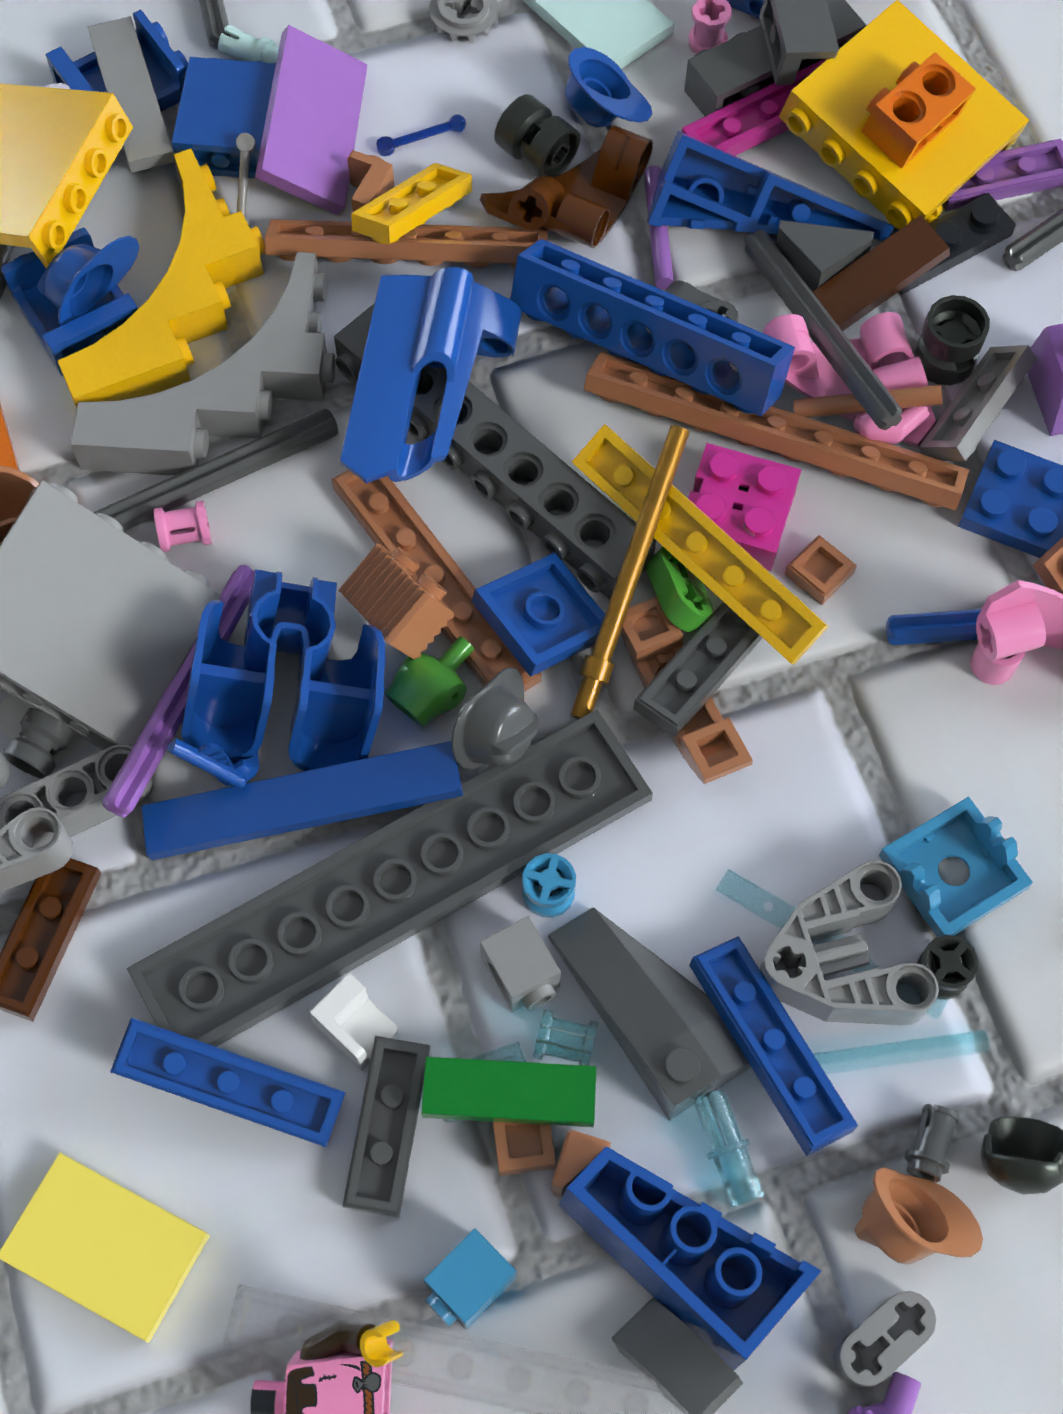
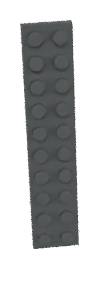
M596 709L529 746L526 753L516 763L509 766L495 765L462 783L464 796L420 806L126 969L157 1027L217 1047L523 874L527 863L534 857L545 853L558 854L650 802L653 792Z

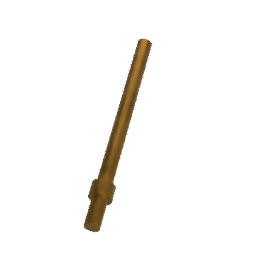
M670 425L591 656L585 655L579 672L583 679L570 714L573 717L580 719L593 712L602 684L608 685L614 668V664L610 661L690 433L689 430L683 427Z

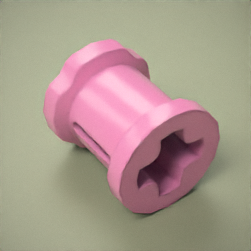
M697 0L693 5L692 19L695 22V26L689 34V46L696 54L728 41L725 26L731 19L732 10L727 0Z
M204 500L196 501L195 507L167 512L162 507L153 509L159 545L163 552H169L171 546L201 541L204 545L212 544Z

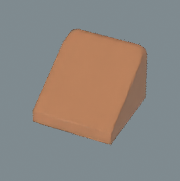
M571 1130L570 1133L567 1132L552 1180L551 1191H553V1195L562 1197L566 1188L606 1146L610 1148L611 1143L578 1131Z

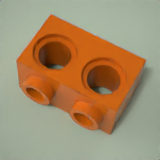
M936 52L920 65L916 61L912 62L897 79V86L891 91L886 87L883 88L866 108L870 116L861 132L901 169L960 116L976 90L974 86Z

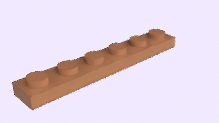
M271 219L265 235L266 255L279 256L280 259L286 261H295L297 252L316 253V257H325L327 261L335 263L347 262L352 258L371 259L378 264H392L398 260H417L418 263L426 266H436L449 261L464 262L465 265L470 267H485L491 263H506L516 268L517 256L540 239L548 241V230L542 228L529 230L513 227L422 224L400 237L396 242L382 244L373 241L371 237L352 231V222Z

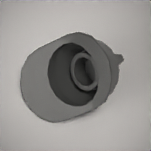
M507 667L500 671L485 687L477 691L465 702L457 715L452 730L451 750L454 760L462 768L474 770L485 764L497 766L514 764L526 753L532 739L538 733L539 719L524 702L523 679L517 669Z

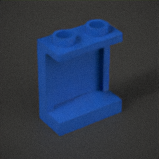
M140 9L133 13L136 26L135 31L158 105L162 112L180 103L188 62L180 50L174 52L171 49L162 26L157 21L151 23ZM61 46L45 54L55 84L62 83L68 85L73 90L107 92L95 51L74 62Z
M189 57L171 142L174 154L191 148L199 166L207 164L212 176L239 178L241 150L236 145V139L241 133H248L256 140V146L250 152L248 178L257 179L255 174L276 63Z
M81 228L72 233L63 249L77 244H87L93 247L94 245L87 229ZM32 251L28 254L20 255L13 261L3 265L1 271L11 296L62 376L58 360L93 345L121 326L138 310V307L130 294L124 295L119 286L116 285L100 301L96 309L60 326L58 322L59 309L37 288L38 281L47 268H45L35 252Z

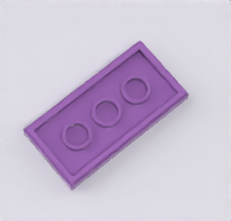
M288 24L281 34L255 178L335 215H338L345 208L350 178L347 158L355 147L368 64Z

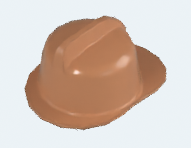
M884 1167L874 1172V1190L865 1200L861 1213L862 1218L855 1227L858 1239L879 1247L888 1257L901 1264H912L934 1253L954 1257H972L981 1250L983 1237L980 1225L971 1210L958 1196L944 1186L927 1179L901 1174Z

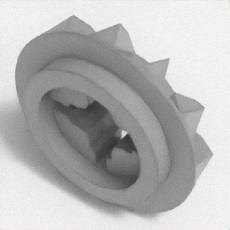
M497 0L430 1V22L436 25L438 35L449 33L453 42L460 36H467L471 42L476 34L488 36L490 27L498 23L499 5ZM470 5L471 14H467L462 19L458 18L457 14H462L467 9V6Z

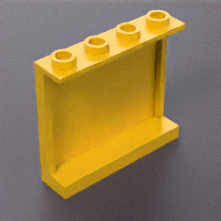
M899 0L892 3L842 46L836 58L827 59L792 89L779 116L794 135L801 137L819 154L825 164L833 167L841 174L861 197L869 200L885 215L888 222L897 229H902L920 215L926 220L997 153L1008 150L1030 121ZM936 52L974 86L976 90L960 116L901 169L861 132L870 116L866 108L883 88L886 87L889 91L897 86V79L912 62L916 61L920 65Z
M0 83V244L32 248L45 268L63 250L133 129L131 122L113 93Z

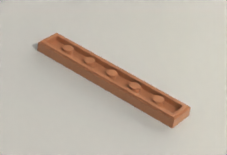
M347 470L331 479L334 491L375 545L378 543L390 552H393L397 546L400 547L420 564V568L415 572L419 577L425 573L447 591L442 601L454 612V618L447 620V626L441 628V631L451 645L459 636H462L474 647L475 650L464 662L483 687L507 667L515 668L519 671L523 679L524 692L542 681L541 672L532 677L529 676L474 606L471 600L476 588L388 476L366 484Z

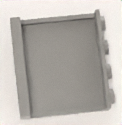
M42 480L27 498L28 502L0 544V688L32 708L42 710L61 720L74 733L102 750L118 744L133 747L166 688L175 677L194 644L205 606L210 601L219 600L221 595L209 588V581L202 575L191 570L183 571L167 561V555L157 546L144 541L139 543L122 532V525L114 518L103 513L95 514L79 504L78 497L66 487L55 483L50 485Z

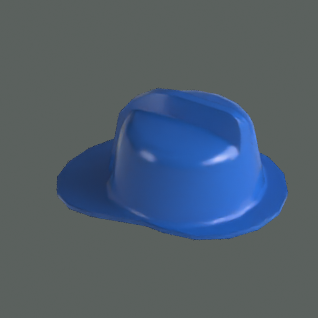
M587 47L575 48L569 54L568 66L571 73L566 83L565 97L573 111L582 117L588 125L596 128L607 127L617 117L639 123L650 119L653 114L651 105L632 85L625 73L612 59L595 49Z
M131 236L120 237L107 244L103 249L87 244L72 245L61 250L53 258L38 281L37 288L59 309L58 322L60 326L96 309L100 301L123 279L138 256L139 244L136 238Z

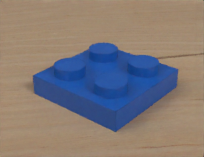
M994 440L958 527L1041 558L1063 537V465Z
M555 552L475 589L471 600L530 677L595 645L605 613Z

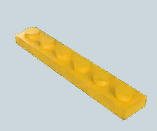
M604 424L573 459L572 463L637 522L655 468L610 427ZM673 484L671 485L653 538L789 663L795 664L829 626Z

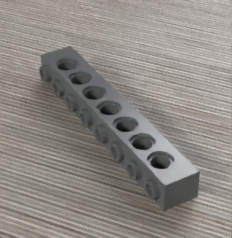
M374 304L334 336L337 354L336 365L340 372L352 382L358 381ZM425 365L421 369L417 392L424 391L427 393L416 395L409 426V433L418 440L431 436L438 426L447 381L446 368H435ZM468 382L458 421L461 422L456 424L448 455L443 462L449 468L454 470L459 468L465 473L481 496L488 500L493 498L504 507L508 517L518 528L522 530L528 528L541 540L544 549L549 555L555 552L561 560H565L572 566L588 589L596 593L600 591L610 599L636 523L477 387ZM486 449L497 451L493 454L480 453V451ZM518 479H527L532 482L529 484L521 485L515 483L514 481ZM553 509H562L567 511L568 513L564 515H553L549 513V511ZM654 538L641 574L646 571L647 562L654 556L656 546ZM595 539L603 542L604 544L598 547H592L585 544L584 542L587 540Z

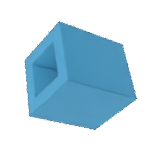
M474 1228L424 1279L426 1287L432 1292L425 1299V1302L449 1327L457 1319L468 1329L517 1278V1271Z

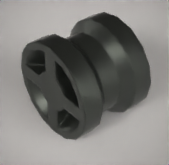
M954 935L936 937L926 946L917 961L918 964L924 965L931 970L936 977L939 987L937 999L947 1000L957 997L966 989L978 971V957L975 949L966 940Z

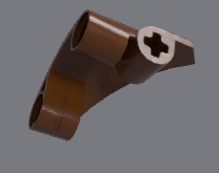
M613 125L609 129L601 149L567 172L554 178L545 175L537 177L520 190L503 193H481L480 201L488 214L529 230L542 227L588 247L595 248L610 232L633 195L651 157L653 140Z

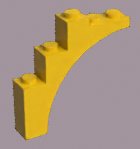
M191 148L174 154L184 191L185 215L180 243L167 273L149 299L121 326L93 345L58 360L76 408L78 407V402L126 400L156 394L191 381L187 366L194 364V360L188 343L228 329L224 310L231 308V304L225 288L264 275L260 255L266 254L265 243L257 226L250 228L242 211L230 215L223 198L215 199L212 192L217 189L212 173L207 164L199 166Z

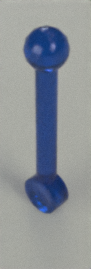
M455 114L448 122L398 138L380 137L376 142L377 151L381 156H390L397 147L450 130L461 132L466 127V120L462 115Z

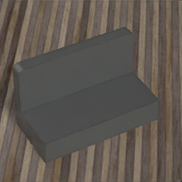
M764 0L759 17L775 85H793L802 59L836 58L839 47L827 0Z

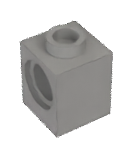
M529 916L480 941L481 958L512 1012L523 1006L528 1011L537 1009L556 996L554 990L560 987L561 971Z

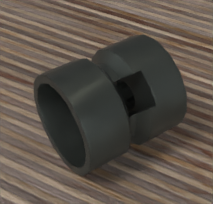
M525 94L510 103L502 113L496 125L494 141L513 158L522 160L524 166L538 177L545 175L554 178L564 172L572 162L578 151L581 135L577 129L560 116H552L551 110L535 97Z
M951 295L940 298L932 304L925 319L922 334L919 337L914 357L918 356L920 358L927 380L938 385L951 386L962 383L971 375L990 329V318L985 308L977 301L966 296Z

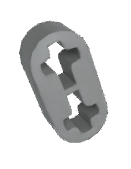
M905 1291L897 1293L879 1306L846 1336L838 1346L835 1358L837 1369L842 1378L850 1385L859 1388L873 1387L886 1380L924 1345L934 1333L936 1316L930 1302L919 1293ZM897 1305L904 1311L911 1307L918 1311L920 1316L916 1319L915 1325L920 1331L917 1335L909 1329L899 1334L893 1340L887 1333V1330L899 1319L898 1313L894 1310ZM878 1339L885 1348L872 1361L877 1369L876 1373L873 1375L867 1369L858 1373L854 1371L851 1363L856 1358L854 1351L851 1349L854 1343L860 1349H865Z

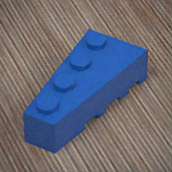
M607 1146L566 1188L559 1203V1206L658 1302L695 1332L733 1371L748 1359L822 1271L804 1260L799 1262L775 1248V1243L756 1232L750 1234L721 1217V1212L706 1203L701 1202L699 1204L673 1189V1184Z

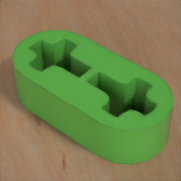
M662 546L647 562V574L666 617L679 629L686 632H694L711 616L713 612L712 603L703 583Z

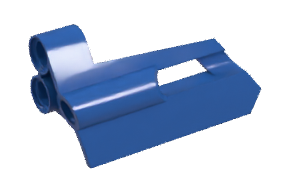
M448 267L436 271L432 276L385 275L380 277L340 457V464L366 484L386 476L394 482L406 481L424 473L434 463L443 461L449 452L476 355L503 358L511 354L513 357L522 315L520 307L503 295L473 282L474 277L467 269ZM425 365L435 368H446L447 381L438 426L435 432L421 442L406 444L421 369Z

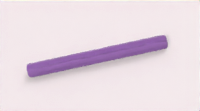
M240 565L237 570L233 571L218 600L224 601L219 632L221 639L226 641L229 640L250 601L255 571L247 565ZM196 640L175 677L166 688L102 800L103 807L118 817L125 818L133 811L163 758L167 746L172 742L183 722Z

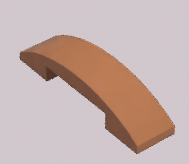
M657 597L629 607L620 633L644 688H646L683 647V633L681 629L666 617ZM712 697L675 738L670 735L683 758L703 784L752 765L753 759L729 717L723 719Z

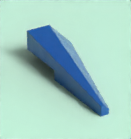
M677 131L659 174L647 219L648 224L656 227L678 226L690 229H726L755 233L757 230H764L768 234H777L779 222L784 220L874 232L873 239L885 241L891 234L894 226L680 131Z

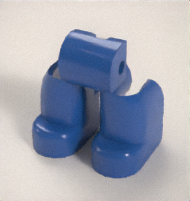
M255 569L248 607L244 646L232 644L220 637L219 625L224 601H210L202 612L181 731L182 741L197 749L207 743L219 744L225 750L231 762L248 759L256 754L263 742L271 708L276 652L300 656L297 699L291 720L288 747L289 758L294 765L303 771L368 758L383 708L385 641L382 632L373 625L363 624L358 649L351 659L330 660L328 655L336 629L334 613L337 583L318 580L316 577L311 579L310 586L282 582V572L277 571L275 573Z

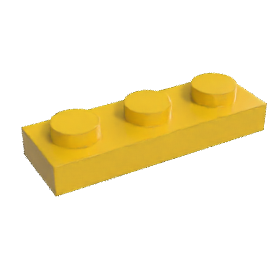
M433 163L351 213L352 231L371 237L377 243L391 244L396 242L409 231L424 224L428 219L472 192V174Z

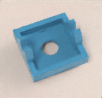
M969 796L885 846L879 854L883 862L890 864L896 869L901 877L902 889L937 937L956 935L1022 894L1033 884V881L1016 860L1018 856L1016 840L1013 836L1004 839L1000 833L1002 828L1001 820L993 816L985 818ZM949 857L962 860L969 870L967 882L960 886H952L945 883L938 873L939 863Z

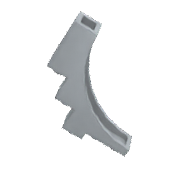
M296 253L289 283L274 312L254 337L223 363L189 382L156 394L120 401L78 402L71 447L80 469L177 475L198 466L200 458H207L209 435L260 438L263 420H271L273 398L324 401L326 382L333 383L335 378V354L327 353L325 335L321 333V313L316 312L317 302H325L327 291L326 273H319L316 253Z

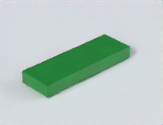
M426 1057L422 1118L594 1127L597 1066Z

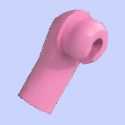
M926 406L902 408L901 422L887 430L878 428L867 412H860L854 419L853 427L857 434L868 439L888 444H897L929 417V411Z

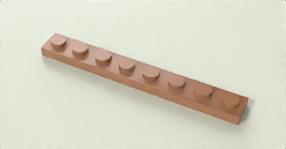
M604 352L599 353L586 374L583 390L597 394L603 400L631 405L643 409L652 416H665L689 424L698 431H711L735 439L744 446H757L781 454L784 458L791 461H804L825 468L837 476H850L874 484L883 491H896L921 499L925 504L933 507H946L956 511L970 470L892 444L871 440L860 434L773 406L761 417L756 414L744 413L736 409L733 404L713 395L698 393L690 385L670 376L657 375L645 365Z

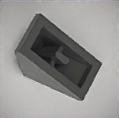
M780 220L775 244L813 292L868 253L871 248L874 232Z

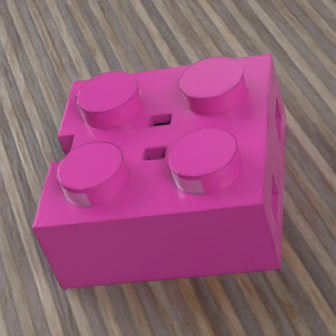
M706 443L695 476L693 491H690L688 499L765 569L772 571L802 469Z

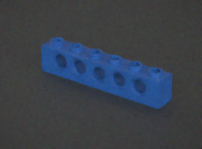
M540 239L517 256L510 300L515 302L530 319L547 322L561 328L573 338L586 339L606 348L614 356L629 358L647 366L657 375L670 376L690 385L698 393L713 395L729 402L736 409L744 413L756 414L761 417L781 397L795 350L794 346L543 239ZM730 363H731L732 365H734V367L737 369V371H735V370L731 367Z

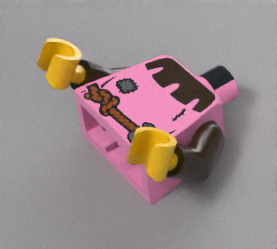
M340 1320L305 1340L301 1350L296 1351L287 1364L285 1381L255 1380L251 1393V1414H390L392 1361L401 1358L403 1351L393 1350V1340L386 1339V1337L400 1331L399 1323L391 1320L375 1326L370 1323Z

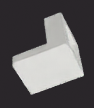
M350 972L310 1011L314 1025L361 1071L370 1063L375 1036L393 1039L398 1034L397 1025L368 998L366 987Z

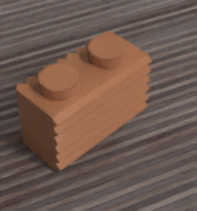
M377 543L338 591L349 600L348 602L359 611L370 625L375 626L382 632L384 640L389 645L412 659L421 657V652L427 650V644L434 642V636L439 635L441 628L447 626V620L454 618V612L442 601L447 591L427 574L423 573L419 577L415 572L420 568V564L403 549L397 546L393 552H390Z

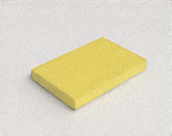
M59 1153L2 1246L0 1260L150 1343L210 1236L201 1229L66 1155Z

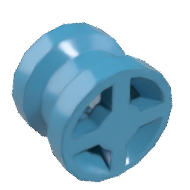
M545 853L534 857L527 863L522 878V897L525 905L532 913L547 918L562 915L571 907L575 898L576 874L573 866L566 858L557 854ZM559 889V891L557 890L555 893L550 894L551 891Z

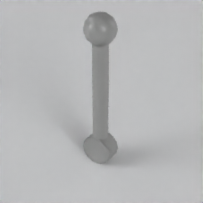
M241 133L236 139V145L241 150L237 212L242 211L249 225V219L246 217L250 152L256 146V140L251 134Z

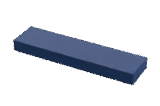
M737 936L694 956L689 964L691 970L804 1154L808 1156L853 1133L858 1124L740 937Z
M130 1018L110 1070L111 1073L324 1147H327L346 1093L134 1018Z

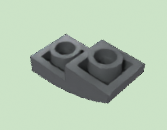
M654 1297L611 1338L619 1352L656 1383L663 1396L684 1414H714L743 1384L740 1377L717 1353Z

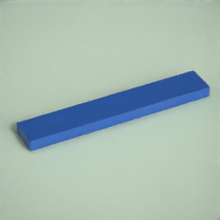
M451 741L246 783L243 788L231 786L141 805L146 855L151 860H157L464 796L458 763L454 760L451 750Z

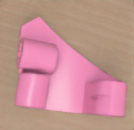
M884 312L867 319L860 328L861 338L851 339L850 342L887 390L928 386L922 362L918 356L914 357L901 316L895 312ZM787 314L767 323L763 329L764 334L795 347L785 383L808 398L853 394L816 344L811 342L806 322L802 316ZM926 406L929 411V417L901 442L919 447L936 424L931 406ZM858 413L839 415L854 422Z
M1017 580L988 596L977 617L976 633L978 643L970 659L971 670L976 678L990 685H1000L1009 681L1025 656V652L1041 648L1042 646L1063 650V594L1035 583Z

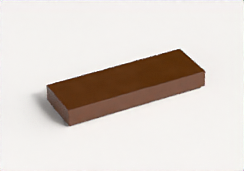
M920 215L814 290L813 294L840 329L844 331L950 256V249L924 217Z
M70 858L62 868L35 879L0 953L1 1011L32 1022L34 1021L101 876V872L97 867Z

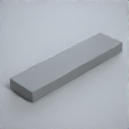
M131 16L87 26L107 93L114 94L133 126L123 144L131 173L176 162Z

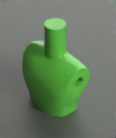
M459 636L439 659L421 652V657L416 659L407 656L400 665L391 685L384 693L385 696L400 711L424 728L432 719L456 708L464 699L467 688L455 671L475 650L474 647L465 638Z

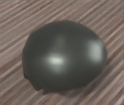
M1017 1116L996 1118L991 1121L988 1134H985L981 1148L982 1166L994 1181L1006 1189L1023 1195L1047 1193L1063 1183V1130L1058 1126L1038 1119Z

